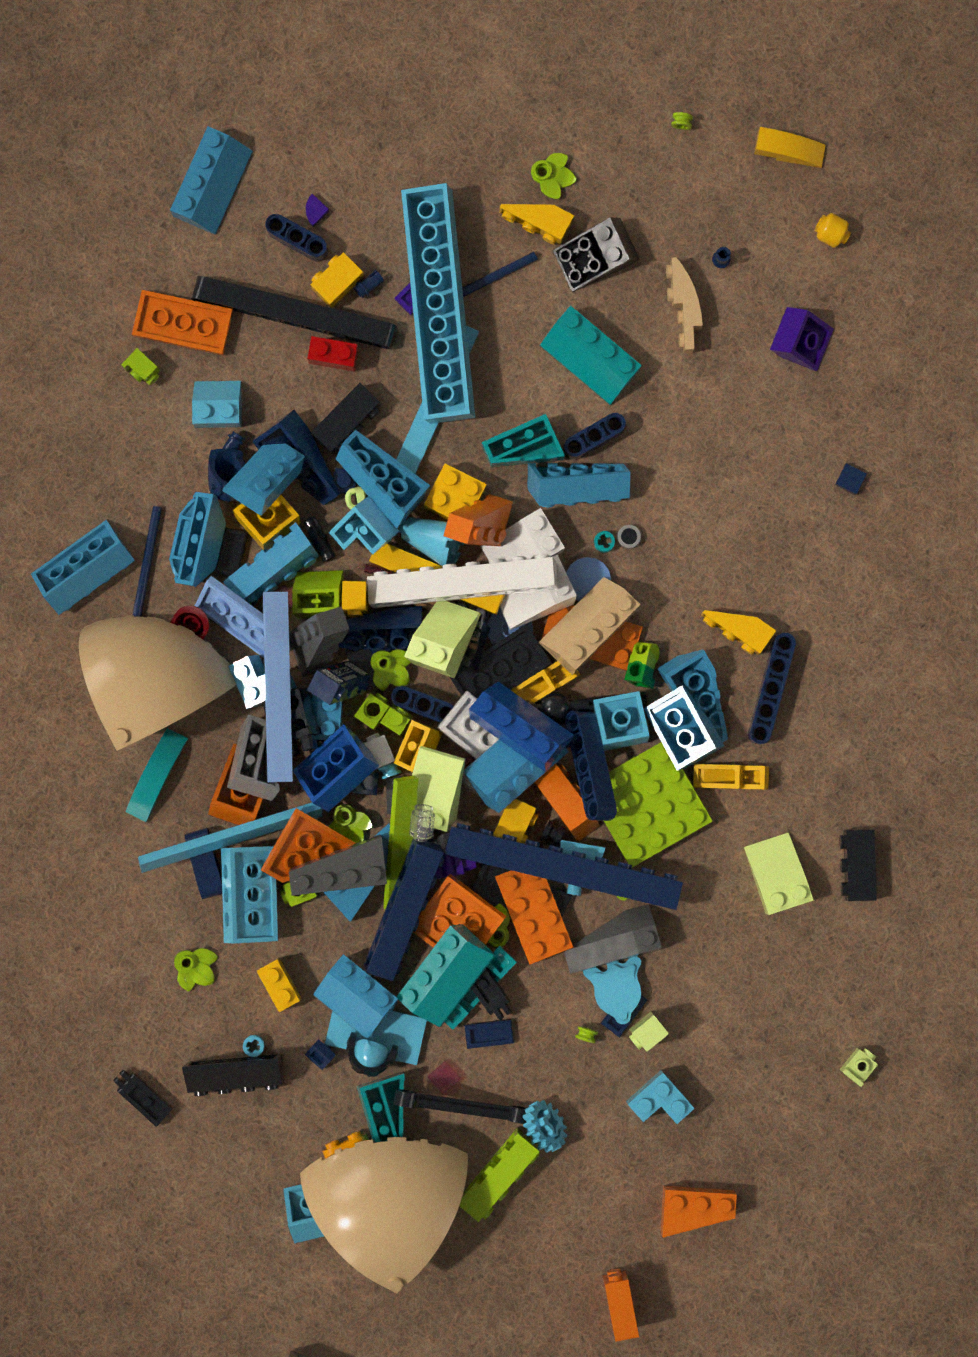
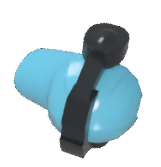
M351 1032L347 1040L346 1050L348 1051L349 1061L354 1071L368 1077H376L384 1072L390 1064L393 1065L398 1055L399 1046L393 1044L388 1054V1049L384 1045L374 1041L362 1039L358 1040L355 1044L357 1033Z

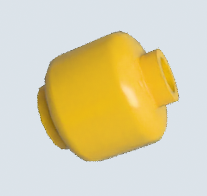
M829 213L827 216L822 215L814 230L817 232V239L832 248L839 246L840 243L845 244L851 234L848 231V221L834 213Z

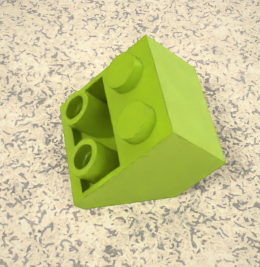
M344 571L297 572L292 590L293 614L298 619H307L315 614L341 607Z

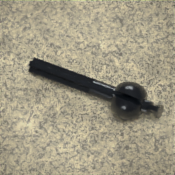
M552 692L541 699V703L536 704L529 700L526 701L559 724L566 720V716L570 711H594L593 700L611 696L567 700L563 694ZM641 692L642 705L646 706V693Z

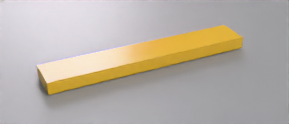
M386 544L376 553L372 554L369 562L395 573L400 569H410L411 572L420 571L419 568L421 567L443 569L438 564L389 544ZM505 595L460 600L497 615Z

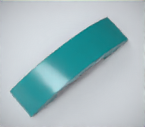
M168 728L166 729L137 783L125 811L126 813L147 822L157 802L156 800L188 740L187 737Z
M501 946L493 952L496 956L487 966L497 982L517 963ZM471 988L445 1021L452 1030L480 1001Z

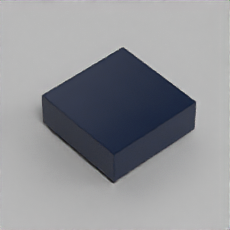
M846 463L835 485L856 495L866 473Z

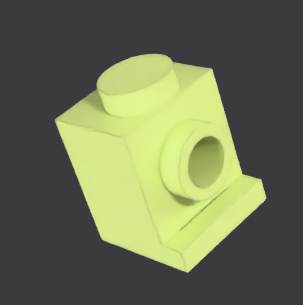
M856 1048L840 1068V1071L862 1087L865 1080L878 1065L874 1061L876 1056L866 1048L863 1051ZM860 1062L865 1063L866 1067L864 1070L858 1069Z

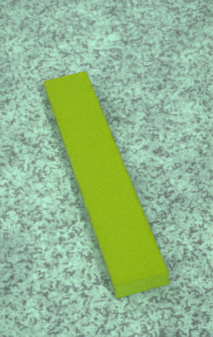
M415 775L395 778L393 781L384 909H386L414 838L419 778Z

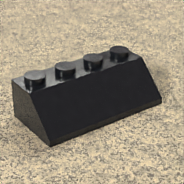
M282 1054L187 1062L182 1067L187 1093L194 1092V1096L208 1095V1091L217 1090L218 1094L232 1093V1089L241 1088V1092L255 1091V1087L264 1086L265 1090L279 1089V1085L284 1083Z

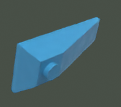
M702 649L679 655L657 668L671 692L684 685L714 725L722 742L726 741L728 736L720 704L716 671L706 652Z

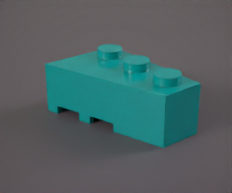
M546 414L482 442L483 451L491 467L562 461L565 459V455Z
M403 1072L356 1086L374 1143L385 1142L390 1137H403V1107L393 1104L395 1090L404 1089L405 1073Z

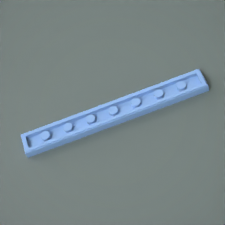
M263 592L267 782H293L288 592Z

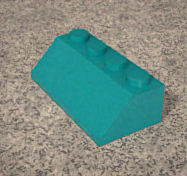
M571 305L557 320L540 344L545 351L609 405L613 403L637 375L642 366Z
M463 924L450 925L397 995V998L413 1014L438 1027H442L496 955Z

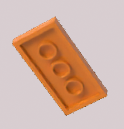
M142 290L132 336L223 356L233 309Z
M575 605L549 614L542 638ZM625 622L589 659L627 671L634 645L639 641L643 627Z
M512 870L495 876L529 965L573 948L547 879Z

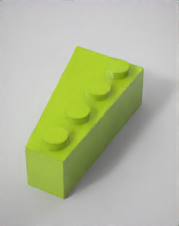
M519 1128L514 1130L463 1192L459 1206L477 1222L482 1218L486 1220L494 1210L492 1206L497 1200L502 1201L509 1192L508 1188L511 1184L518 1182L524 1174V1169L529 1164L531 1165L540 1154L538 1144H532V1139Z

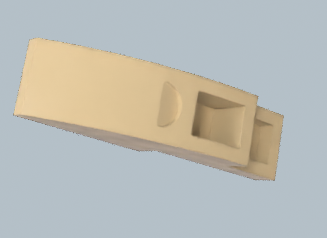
M673 257L671 258L670 265H666V277L671 279V288H667V300L672 302V308H681L677 312L678 324H682V333L678 335L679 347H683V354L693 353L694 330H701L703 326L700 303L690 276L680 261Z

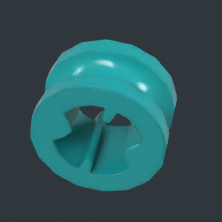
M608 531L599 532L594 539L595 548L602 553L612 550L615 544L613 534ZM605 536L606 539L610 538L611 543H608L609 547L604 548L603 545H599L598 541L601 540L599 537Z

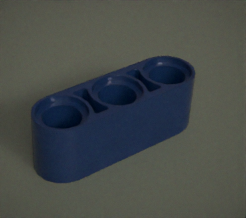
M272 214L266 219L265 227L271 238L313 261L320 262L327 257L328 248L325 240L279 214ZM279 222L283 226L279 231H272V224ZM299 233L303 236L300 242L295 243L291 241V237L294 234ZM314 245H321L323 247V250L318 254L311 252V248Z
M611 413L569 437L564 445L565 455L571 460H577L618 437L624 431L626 425L625 418L619 413ZM618 420L621 428L612 430L608 422ZM592 431H597L601 435V439L593 442L589 439L588 434ZM577 443L580 445L581 451L571 453L568 445Z
M405 686L396 687L391 695L392 701L396 706L439 723L443 721L439 716L440 710L443 707H449L450 709L454 707L448 702ZM399 691L408 692L409 699L407 702L398 703L396 701V694ZM421 699H427L431 703L430 709L426 712L418 709L417 705Z
M208 828L186 833L184 835L185 841L209 835L210 832ZM215 850L191 857L190 860L201 898L207 899L221 895L222 875Z

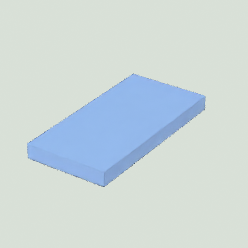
M210 576L195 606L203 609L208 618L264 658L263 613Z

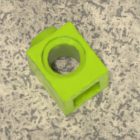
M370 693L354 717L375 730L390 708L387 705L389 700L379 693H376L375 696ZM376 703L380 706V713L374 717L369 716L367 713L368 706Z

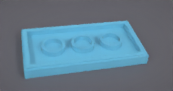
M392 1010L368 1040L384 1045L388 1049V1054L393 1044L399 1046L395 1061L417 1065L427 1020L419 1016ZM332 1011L325 1041L326 1045L346 1049L347 1040L351 1032L357 1033L355 1044L358 1040L367 1039Z

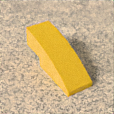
M760 127L754 154L773 157L777 161L822 168L825 144L792 133Z
M557 661L511 689V691L525 701L529 700L536 703L544 696L554 692L581 674L577 670L572 675Z
M694 764V788L768 790L769 766Z

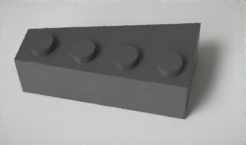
M342 606L315 614L289 632V648L293 650L302 677L315 674L318 669L328 667V662L333 660V653L338 651L339 643L343 642L349 631Z
M381 834L290 868L291 895L387 884Z

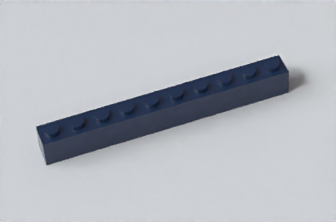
M457 823L456 827L451 826L445 850L446 855L677 910L683 882L678 881V876L665 873L664 877L655 875V870L643 867L641 872L631 870L632 865L618 862V866L608 864L609 859L595 856V860L585 859L586 854L572 851V854L569 855L562 853L563 848L549 845V849L539 847V842L526 840V843L523 844L516 842L517 837L503 834L502 838L493 836V831L480 828L479 833L470 831L471 826Z

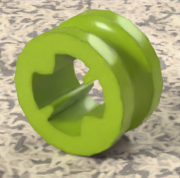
M683 112L673 113L672 118L674 121L671 123L673 128L690 130L692 128L690 121L693 120V116L691 114Z
M578 1026L579 1033L575 1035V1038L590 1043L596 1042L594 1036L598 1035V1031Z

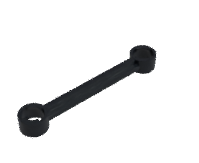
M404 1089L395 1090L393 1104L407 1108L418 1107L502 1119L520 1124L527 1123L523 1119L527 1107L505 1106L422 1094Z

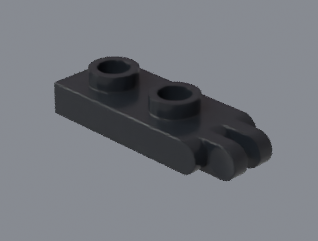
M486 967L471 989L490 1015L494 1013L501 1020L504 1018L500 1010L501 1008L507 1015L512 1013L508 1006L510 999L488 967Z
M122 1070L120 1075L125 1081L123 1082L117 1076L113 1080L119 1086L117 1089L118 1093L157 1127L173 1108L134 1072L129 1075L125 1070Z

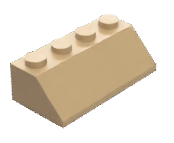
M603 577L539 643L573 675L637 611L641 604L623 587Z

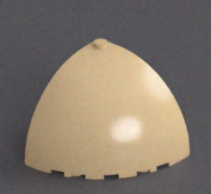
M127 615L126 617L108 618L87 625L81 630L79 656L85 682L99 718L117 751L182 719L237 685L228 667L230 664L212 648L213 645L208 641L205 642L186 627L177 626L166 622L164 619L155 617L146 618Z
M390 1137L385 1142L374 1143L373 1139L355 1143L353 1148L343 1150L339 1148L335 1150L334 1155L326 1159L321 1157L306 1167L300 1173L302 1190L312 1217L332 1247L358 1272L377 1284L398 1293L427 1265L448 1233L463 1196L468 1169V1153L443 1143L441 1146L429 1144L427 1139L406 1141V1137Z

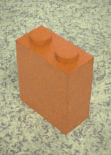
M621 1269L608 1270L607 1275L602 1276L615 1342L638 1338V1328L626 1271L621 1272Z

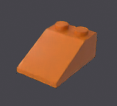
M233 743L210 803L208 815L241 825L257 819L263 798L227 788L237 744Z

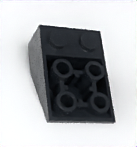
M614 217L604 220L553 250L572 292L616 273L640 260L621 218Z

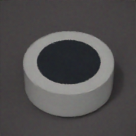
M633 525L623 526L617 534L618 543L626 549L636 547L641 539L639 529Z

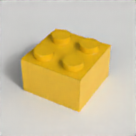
M444 464L424 503V508L448 520L449 513L465 505L470 507L474 504V501L481 500L487 484Z
M282 495L274 501L262 516L242 503L233 510L235 518L263 550L270 549L275 543L273 540L278 536L282 535L284 537L291 532L289 527L295 522L297 525L301 523L299 514Z

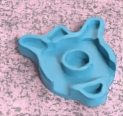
M637 956L629 958L625 963L614 962L607 964V971L605 972L596 967L583 970L584 976L594 986V996L597 1005L605 1013L614 1017L617 1023L622 1025L630 1021L631 1014L641 998V988L637 978L641 960Z

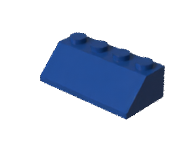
M500 682L484 690L469 708L471 720L544 772L548 770L574 737L568 730Z

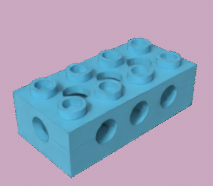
M274 846L221 848L224 943L278 941L276 879L261 871ZM248 866H249L250 869H251V873H250L249 876H248V874H247V867H248ZM249 889H250V891H251V898H250V899H248V896H247V893H248ZM250 913L252 915L251 923H249L248 916Z

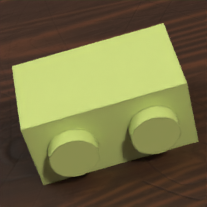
M649 1012L629 1029L632 1033L629 1038L639 1050L644 1048L646 1052L669 1034L652 1012Z

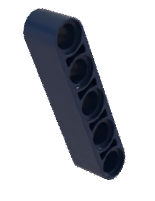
M789 633L777 635L772 642L748 730L749 740L754 744H764L769 741L772 735L796 646L795 638ZM780 638H786L789 641L790 646L787 650H782L779 647L778 641ZM774 660H779L783 663L784 668L782 672L777 673L773 670L772 663ZM769 682L776 684L778 688L775 695H770L766 691V685ZM762 705H767L771 708L770 717H762L760 714ZM757 727L765 731L763 740H757L754 737V730Z
M570 711L566 716V729L574 735L570 741V747L586 817L589 820L611 821L616 816L617 806L596 715L593 712Z

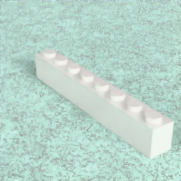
M548 554L536 555L535 559L526 560V557H514L509 562H503L502 559L489 560V564L481 565L480 562H467L466 566L457 567L456 564H446L442 566L443 569L421 567L419 568L420 571L411 572L410 569L397 570L396 574L380 571L375 572L374 576L367 577L368 602L373 608L558 589L556 561L553 557H549Z

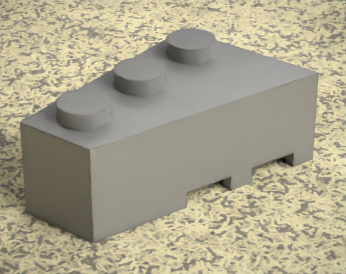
M248 715L240 728L227 788L272 801L280 789L279 783L267 782L266 720Z

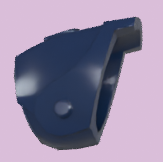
M227 448L210 451L208 459L210 494L217 495L219 500L236 501V499L223 492V488L245 465L242 451Z

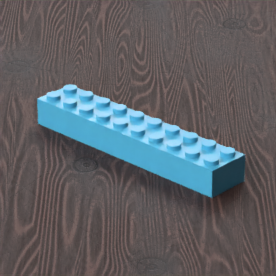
M447 183L401 190L424 420L433 424L475 418L453 192Z

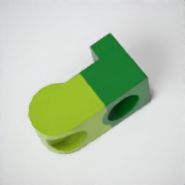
M637 642L634 645L625 681L636 687L654 689L655 679L652 677L660 654L657 644Z

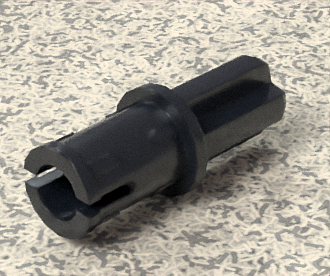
M312 516L306 519L304 525L312 539L311 544L316 546L322 561L327 562L336 557L327 540L328 535L324 534L316 517Z

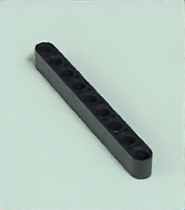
M197 276L192 300L230 308L235 312L384 349H392L397 329L396 325L389 322L204 276Z

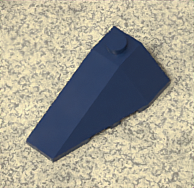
M295 410L282 417L252 441L258 450L263 445L286 443L303 454L305 458L301 473L296 478L302 482V488L321 504L325 505L340 494L308 426Z

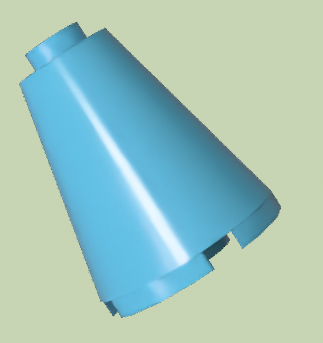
M409 517L399 528V533H401L403 540L441 566L455 564L461 554L458 553L460 545L464 546L465 544L443 536L447 524L444 521Z

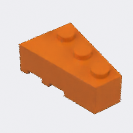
M488 494L484 500H476L470 507L465 505L449 513L443 536L465 544L501 547V543L506 537L505 529L513 501Z
M555 763L534 783L573 834L576 841L579 842L600 827V824L597 820H589L586 817L579 786L576 782L573 784L567 779L569 773L562 764L557 766Z
M663 1186L662 1238L735 1219L737 1194L734 1190Z

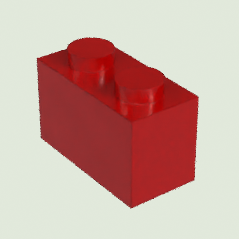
M311 336L307 360L309 364L355 372L359 348L354 343Z

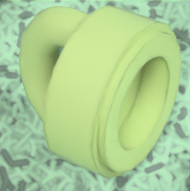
M361 487L351 488L346 492L345 502L350 510L355 506L351 502L352 494H356L357 503L366 498V494Z

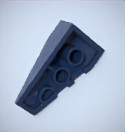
M422 606L396 607L346 619L349 631L343 642L339 643L338 646L354 651L369 649L372 651V655L380 650H385L389 653L395 649L407 651L413 634L423 622Z

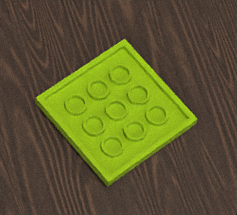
M662 742L609 772L617 813L613 820L604 821L627 863L632 865V867L712 822L683 769L676 770Z

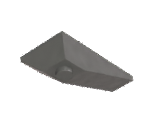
M649 904L625 910L575 943L573 948L564 951L570 974L661 950V943Z

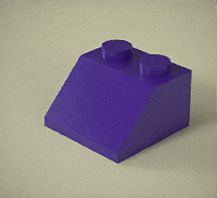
M787 307L770 350L783 359L817 371L834 329L808 310Z

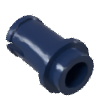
M720 247L713 254L712 262L717 268H725L731 261V252L727 247Z
M374 270L364 280L356 282L354 290L362 299L365 296L369 297V293L383 283L384 279L379 272Z
M233 431L231 435L228 434L229 438L223 448L238 450L241 445H244L243 441L245 438Z

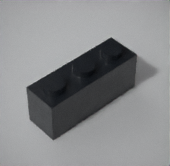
M359 383L317 425L311 434L332 455L335 452L338 453L342 443L355 430L361 432L364 428L362 424L368 418L372 420L379 414L380 401Z
M843 830V835L839 837L840 849H844V858L840 859V871L844 873L845 882H841V896H845V901H877L875 830Z

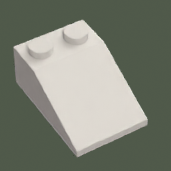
M541 508L505 530L506 537L501 543V547L480 546L488 560L502 559L503 562L512 561L514 557H526V560L535 559V556L540 554H548L549 557L563 552L565 549Z
M558 554L552 556L557 566L558 589L506 594L504 596L500 609L510 630L574 605L577 595Z

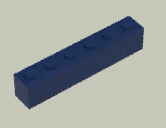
M416 837L413 838L364 963L366 973L391 981L394 980L395 974L400 973L403 964L401 959L403 954L409 951L411 934L416 932L419 925L418 916L420 911H424L428 902V897L426 896L429 889H433L436 882L435 873L438 867H442L445 859V854H443L444 852L440 845Z

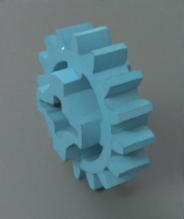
M542 1100L541 1102H534L525 1109L526 1114L523 1115V1119L527 1123L523 1124V1127L527 1128L528 1132L526 1135L533 1138L531 1143H537L539 1150L544 1148L546 1153L554 1152L566 1143L564 1139L567 1137V1134L563 1130L567 1126L563 1125L562 1121L564 1118L557 1115L559 1110H553L551 1103L546 1105L545 1100Z

